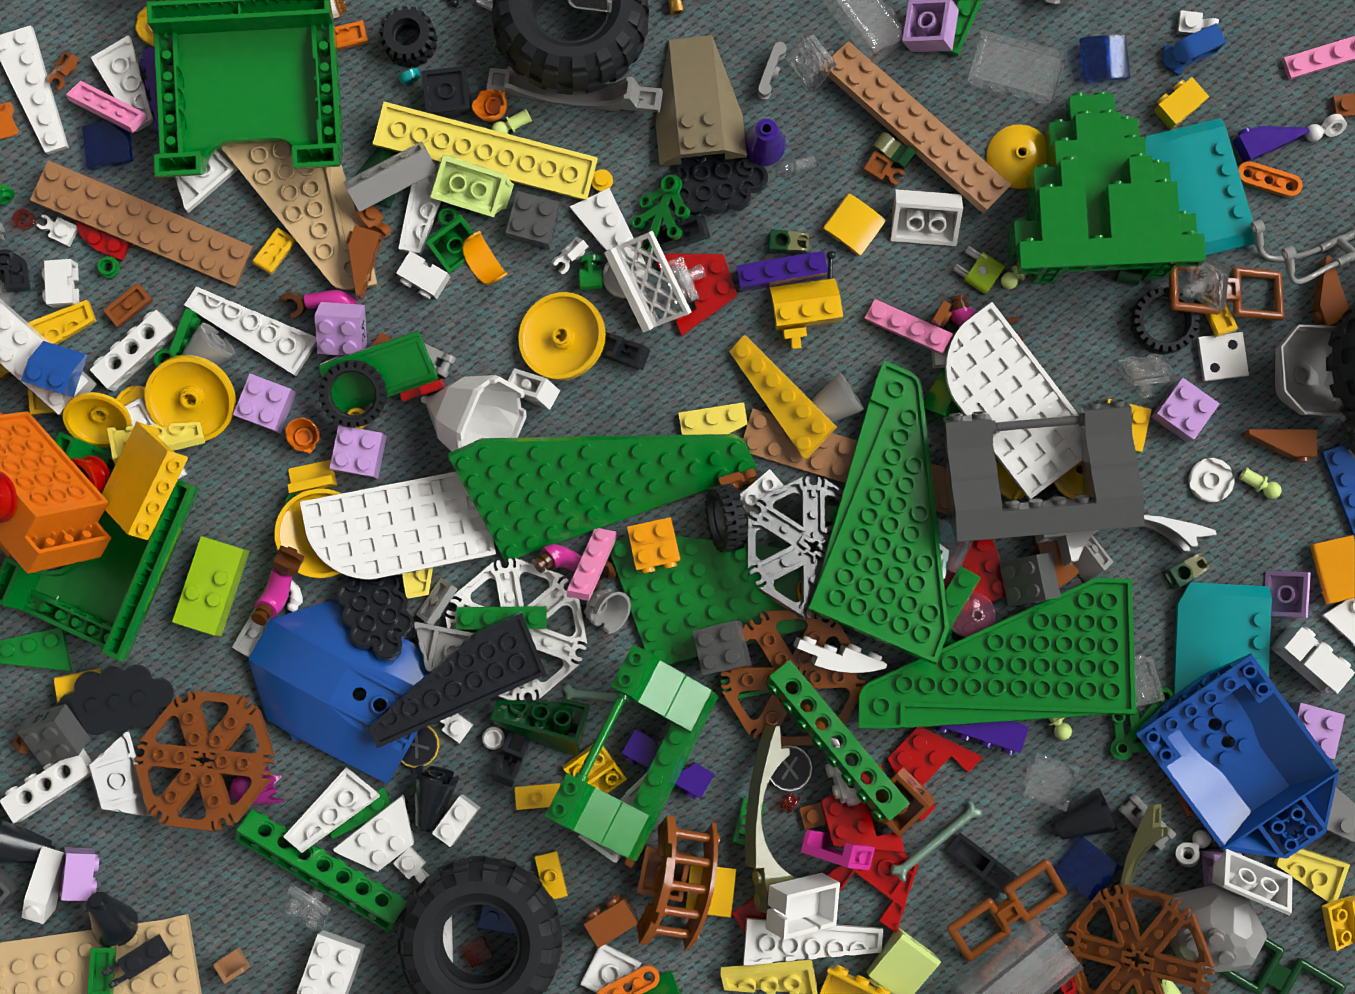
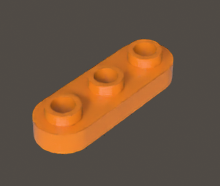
M1246 161L1238 167L1243 185L1285 198H1293L1302 190V181L1294 174L1251 161ZM1243 172H1249L1250 177H1245ZM1266 177L1271 180V184L1265 182ZM1286 184L1291 185V191L1286 189Z
M643 965L601 987L596 994H643L658 984L659 971L653 965ZM646 972L652 974L653 977L650 980L644 978ZM625 983H630L632 985V989L625 990L623 985Z

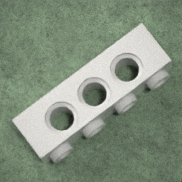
M159 311L149 312L144 316L143 322L140 325L131 328L121 342L118 341L111 346L108 354L98 358L90 371L107 389L115 392L144 366L158 350H161L175 337L177 329ZM150 330H154V336L151 339H147V333ZM137 345L136 353L130 354L131 347ZM117 360H121L120 367L114 369V363Z
M83 748L78 756L47 764L43 767L44 771L42 773L30 775L24 779L25 784L19 788L14 786L5 792L6 796L0 800V803L13 823L22 822L90 777L88 765L92 761ZM66 765L70 768V775L68 777L63 772ZM46 778L51 781L50 789L45 787L44 782ZM27 791L32 794L30 802L25 797Z

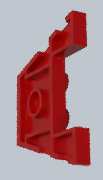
M664 254L672 271L683 268L696 310L691 311L688 315L676 319L681 336L687 334L691 329L701 324L705 319L737 297L724 254ZM657 261L659 271L661 272L662 267L660 263Z
M916 727L887 759L895 775L904 767L923 786L950 757L954 758L967 772H970L982 757L927 729ZM932 804L919 820L923 821L936 806Z
M863 774L860 776V778H864L867 785L870 783L867 775ZM833 794L821 801L832 847L844 848L845 843L848 842L875 847V851L897 853L905 851L901 837L895 832L876 836L867 803L860 802L857 805L848 806L847 803L841 804L840 799H835Z
M874 850L870 870L847 868L839 865L826 875L840 882L839 891H841L853 873L856 872L892 899L879 917V921L896 933L913 884L918 863L907 872L906 881L902 882L899 880L898 875L891 873V866L901 865L910 857L903 852Z

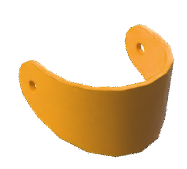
M481 231L474 233L463 242L462 251L465 261L481 283L490 286L508 275L489 249Z

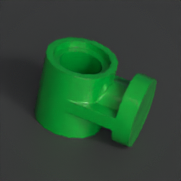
M581 256L579 258L580 264L584 265V268L579 269L581 291L603 289L602 267L597 268V265L601 264V256Z

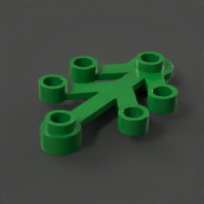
M667 175L662 179L660 188L640 198V206L648 211L634 216L631 224L637 230H643L647 222L654 218L649 232L653 231L655 237H657L664 219L668 229L667 235L673 240H678L682 236V230L675 224L669 209L671 199L673 200L676 207L675 214L680 219H687L690 215V209L684 205L679 193L682 188L681 179L676 175ZM662 197L661 202L654 206V201ZM647 238L643 240L641 248L651 252L652 246Z
M1163 687L1155 691V701L1140 719L1138 712L1140 697L1136 693V714L1129 715L1131 730L1126 736L1123 727L1126 715H1122V719L1117 721L1114 715L1111 714L1116 737L1110 745V752L1113 757L1119 760H1126L1131 757L1133 752L1148 751L1143 743H1133L1138 737L1135 732L1166 702L1161 698L1163 692L1168 694V699L1174 696L1169 688ZM1120 744H1123L1126 747V751L1124 753H1121L1118 750Z

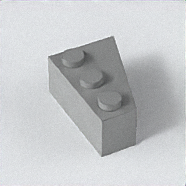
M1335 788L1326 831L1355 844V803L1338 788Z

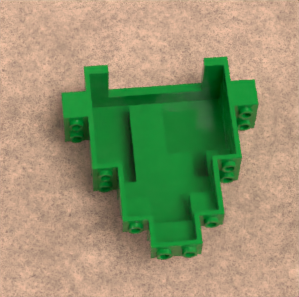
M1102 91L1096 92L1094 95H1085V93L1079 92L1069 96L1065 103L1067 121L1065 122L1064 119L1052 120L1045 129L1047 164L1038 165L1036 168H1033L1026 181L1028 218H1019L1017 221H1014L1007 233L1009 259H1017V274L1032 273V284L1055 283L1063 272L1144 269V279H1166L1177 267L1201 266L1206 261L1204 234L1197 233L1196 213L1189 214L1188 211H1179L1177 181L1171 182L1170 162H1162L1159 159L1152 160V156H1146L1145 137H1139L1138 118L1131 119L1130 116L1121 117V112H1115L1114 94H1107V92Z

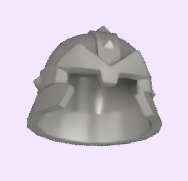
M610 588L598 590L587 601L584 612L586 618L592 624L597 626L603 625L602 629L611 634L619 630L627 621L631 602L629 597L623 592H616Z

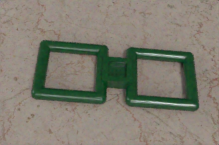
M1269 938L1266 939L1263 946L1273 951L1256 984L1235 971L1219 972L1254 994H1261L1267 983L1279 990L1277 994H1289L1302 969L1334 987L1332 994H1343L1346 989V985L1303 958H1297L1291 970L1281 965L1279 961L1285 950L1281 945Z

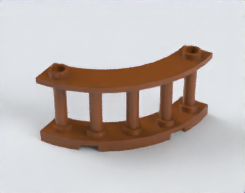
M666 815L657 827L658 856L662 857L661 870H656L652 888L653 892L656 893L653 902L647 904L644 913L638 921L639 944L648 945L656 935L683 938L684 948L686 951H689L699 939V934L710 908L716 880L720 835L717 833L716 823H711L707 830L701 833L679 829L676 826L675 816ZM677 838L703 842V858L679 854L676 851ZM679 863L703 867L701 884L674 881L675 865ZM677 890L697 893L698 897L694 909L668 906L667 902L670 892ZM666 915L689 918L683 929L659 925L662 917Z

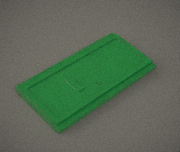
M419 330L319 365L321 375L324 377L328 370L338 363L347 360L367 362L370 366H374L383 376L382 378L386 383L387 397L439 379ZM347 372L340 375L334 381L331 389L334 404L342 412L370 404L375 399V389L371 381L357 372Z

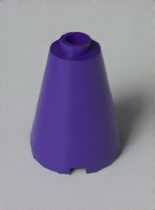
M762 119L745 133L747 158L753 163L761 166H770L778 162L783 156L786 149V139L773 120Z

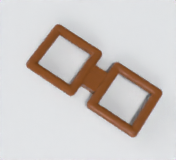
M1202 264L1198 267H1177L1169 275L1170 309L1173 311L1218 315L1222 311L1221 301L1233 302V314L1236 317L1282 321L1285 317L1283 281L1280 271L1234 267L1231 270V278L1220 277L1218 265ZM1178 270L1210 273L1212 305L1179 302ZM1241 276L1273 279L1275 311L1242 308Z
M1048 859L1041 860L1005 885L1003 891L1007 899L997 906L991 898H987L947 926V932L966 961L974 960L1010 935L1011 929L1009 925L1019 918L1022 922L1027 923L1066 896L1067 890ZM1042 871H1045L1056 891L1026 911L1014 891ZM988 910L1000 930L970 950L958 930Z

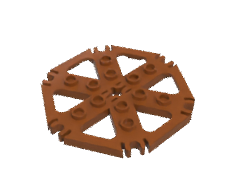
M764 610L768 614V620L760 612L759 615L762 619L760 624H755L752 619H749V623L753 627L752 630L745 622L743 630L746 642L749 639L757 640L772 666L743 667L731 670L730 672H722L721 676H728L730 681L729 683L721 684V688L728 689L731 687V690H722L749 736L754 728L756 730H754L752 737L756 739L758 734L763 733L765 725L781 726L788 712L783 708L780 698L777 695L770 694L757 719H750L738 701V694L742 691L768 690V684L766 683L768 677L789 660L798 668L801 674L806 670L803 676L814 689L847 688L849 690V698L841 713L837 716L845 725L864 687L856 686V683L864 684L866 680L858 679L857 673L839 672L813 665L810 662L813 654L795 648L791 654L776 629V624L780 620L801 619L789 610ZM811 612V618L808 620L805 617L802 618L807 622V627L801 639H803L804 635L817 640V645L823 647L830 636H835L841 645L848 647L849 643L852 644L839 623L835 622L830 627L833 623L832 620L828 619L826 622H822L821 619L817 620V615L814 618L815 613ZM786 685L785 688L789 694H796V690L793 692V686L790 685L787 688L788 685ZM800 703V707L804 712H810V706L807 703ZM815 721V725L819 730H825V724L822 721ZM809 734L805 736L781 735V746L814 744Z
M194 691V695L191 692H187L188 701L184 703L183 698L179 696L176 697V701L172 700L139 742L148 744L147 746L142 744L137 746V748L144 750V755L142 757H135L136 761L143 763L134 764L147 811L153 817H157L162 812L159 823L167 827L216 832L215 829L222 831V821L226 820V824L229 826H233L234 822L237 823L271 781V779H263L262 777L263 775L266 777L273 775V773L266 771L265 767L268 764H275L274 760L266 758L275 757L261 710L254 704L246 709V705L250 700L242 695ZM207 701L226 703L229 707L228 712L214 730L209 733L201 705ZM171 717H178L187 746L160 744L156 741L157 734ZM252 724L259 743L257 752L228 751L247 726ZM206 756L214 762L208 761L203 765V763H200V761H197L195 759L201 760V758L203 759ZM158 767L181 770L160 796L153 794L148 777L150 768ZM222 775L251 778V786L235 805H231ZM200 788L206 808V816L201 820L180 818L178 816L179 811L195 791Z
M1124 883L1114 886L1116 890L1115 895L1111 894L1109 888H1105L1098 892L1068 929L1076 932L1069 933L1066 936L1074 940V946L1066 945L1065 949L1067 951H1074V953L1065 952L1079 994H1127L1133 986H1135L1137 994H1164L1159 978L1190 986L1193 989V994H1209L1211 990L1205 988L1212 987L1213 983L1207 982L1204 976L1205 974L1213 975L1215 971L1210 968L1205 969V966L1214 968L1215 965L1195 913H1191L1190 917L1186 918L1191 912L1190 907L1186 908L1184 912L1178 909V905L1182 901L1181 899L1173 901L1171 905L1173 898L1176 897L1174 895ZM1134 897L1156 901L1162 906V911L1143 934L1131 904ZM1100 908L1107 909L1118 941L1092 935L1088 932L1087 924ZM1187 928L1193 936L1199 957L1196 961L1161 952L1180 929ZM1140 954V958L1147 962L1137 965V961L1130 957ZM1084 958L1116 966L1096 990L1092 989L1088 984L1082 967V960Z

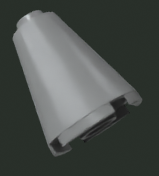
M202 323L196 329L181 355L199 356L219 366L231 359L235 354V350L225 337L222 340L217 335L219 333L217 329L209 324Z
M841 373L835 375L811 400L832 422L857 414L864 409L857 395L854 394L851 386Z

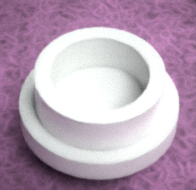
M490 727L484 731L482 742L488 749L495 750L504 744L505 735L501 729Z

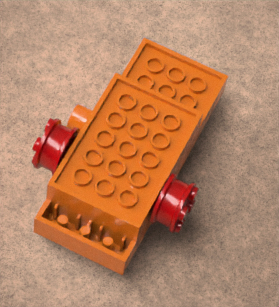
M28 411L2 414L0 412V549L7 557L13 556L27 574L99 558L111 540L110 535L98 523L109 503L102 495V492L111 476V472L106 463L97 456L90 455L82 459H70Z

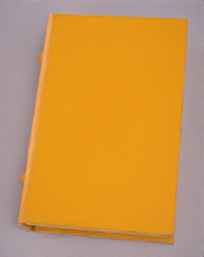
M1354 536L1310 545L1312 559L1325 604L1354 599Z

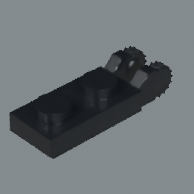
M158 934L118 959V962L103 970L102 974L103 976H108L119 967H122L125 974L114 979L109 984L110 988L113 989L127 979L131 980L166 958L171 952L161 935Z

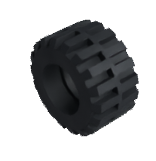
M402 6V10H398V8L393 9L394 13H388L386 15L387 20H382L381 25L383 28H379L381 36L379 38L386 54L397 65L402 66L404 63L406 68H411V64L419 67V62L421 61L424 64L427 63L426 57L432 58L434 55L432 50H436V42L438 41L436 31L429 16H426L421 9L417 11L416 7L413 6L410 9L407 6ZM413 28L420 31V36L415 43L411 45L397 43V38L403 30Z

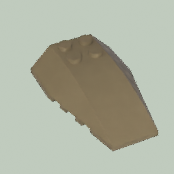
M707 35L669 40L661 86L663 90L660 113H657L656 117L660 167L682 164L681 158L722 153H725V160L747 157L743 115L713 36Z

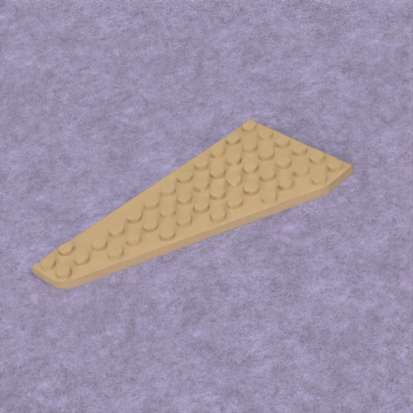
M285 142L231 144L221 147L331 285L341 291H355L349 249L346 241L349 231H353L355 225L359 227L361 225L352 215L356 209L343 183L346 181L342 165L339 167L293 169L292 146ZM374 268L367 288L378 286Z
M188 914L164 920L137 923V932L129 942L122 946H111V948H117L116 962H118V959L160 934L171 952L169 956L131 980L127 979L114 987L113 994H202ZM92 930L1 942L0 994H87L91 948L106 947L101 946L95 940ZM122 967L115 970L114 979L125 974Z

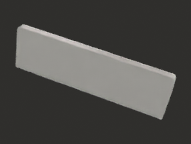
M421 141L343 183L358 211H362L437 172V168Z
M1057 491L1052 496H1050L1046 501L1052 500V498L1063 496L1060 494L1059 491ZM1092 536L1084 546L1079 560L1072 564L1079 571L1078 574L1083 581L1088 582L1105 571L1113 561L1095 537Z

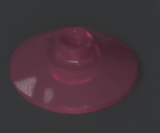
M972 593L954 622L956 629L968 637L994 625L996 614L992 602L983 594ZM976 611L980 614L978 619L974 617Z

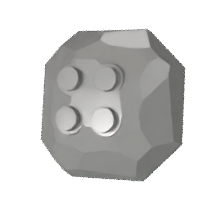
M1296 325L1275 349L1276 393L1283 403L1300 415H1343L1340 410L1344 405L1340 398H1333L1329 385L1334 384L1332 372L1326 371V357L1332 353V347L1328 345V342L1336 326Z
M1216 884L1173 894L1176 897L1173 898L1171 905L1173 901L1181 899L1182 901L1178 905V909L1181 912H1184L1188 907L1191 908V912L1186 918L1188 919L1191 913L1196 915L1215 965L1214 968L1205 966V969L1210 968L1217 973L1251 968L1267 939V934L1248 898ZM1180 929L1170 941V945L1177 957L1196 961L1199 957V952L1189 929Z

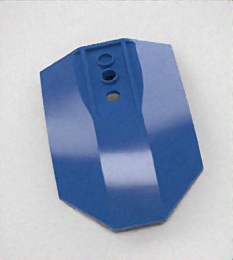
M333 600L270 619L248 659L267 720L327 754L388 784L418 731L377 748L368 725L430 672L425 668L420 646L405 638L401 639L402 653L397 659L390 662L379 660L372 649H357L350 640L351 629H348L342 622L341 614L343 608ZM358 687L366 691V697L361 701L353 697V691ZM378 698L384 699L387 703L386 708L382 711H377L373 707V702Z
M1251 653L1204 674L1168 699L1135 732L1222 850L1228 849L1236 852L1287 859L1326 833L1339 770L1313 738ZM1212 718L1220 720L1219 725L1215 728L1208 726ZM1227 735L1232 736L1234 739L1233 744L1229 747L1222 746V738Z

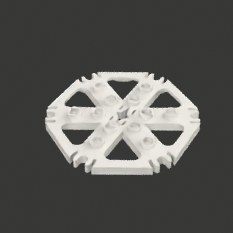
M511 558L508 559L509 566L503 568L501 561L498 560L496 563L497 571L495 570L494 562H492L453 595L461 598V602L456 599H451L450 602L455 603L457 607H484L472 602L471 594L486 580L495 579L501 607L524 606L520 575L524 572H529L549 581V588L528 606H547V619L562 606H570L573 611L576 628L575 634L568 637L548 629H529L536 649L561 658L563 660V667L546 682H540L538 679H535L498 695L508 700H517V693H520L519 699L525 700L524 695L529 692L532 694V699L536 700L537 693L535 690H538L540 699L580 665L572 662V659L576 661H582L583 659L576 655L577 649L586 650V647L578 644V641L587 643L580 599L567 597L564 585L569 580L565 578L560 584L558 583L564 575L547 569L540 573L533 564L516 558V568H514V561ZM447 610L446 613L448 615L455 616V619L446 617L447 628L456 630V611Z

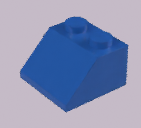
M43 341L28 359L21 381L74 397L88 355Z

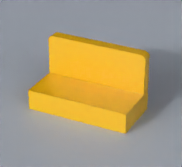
M331 460L290 468L288 471L291 484H287L289 493L300 494L312 489L337 486L335 472L330 469Z

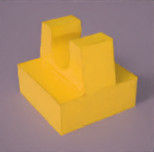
M806 327L782 330L783 338H790L791 349L802 348L800 337L807 336Z

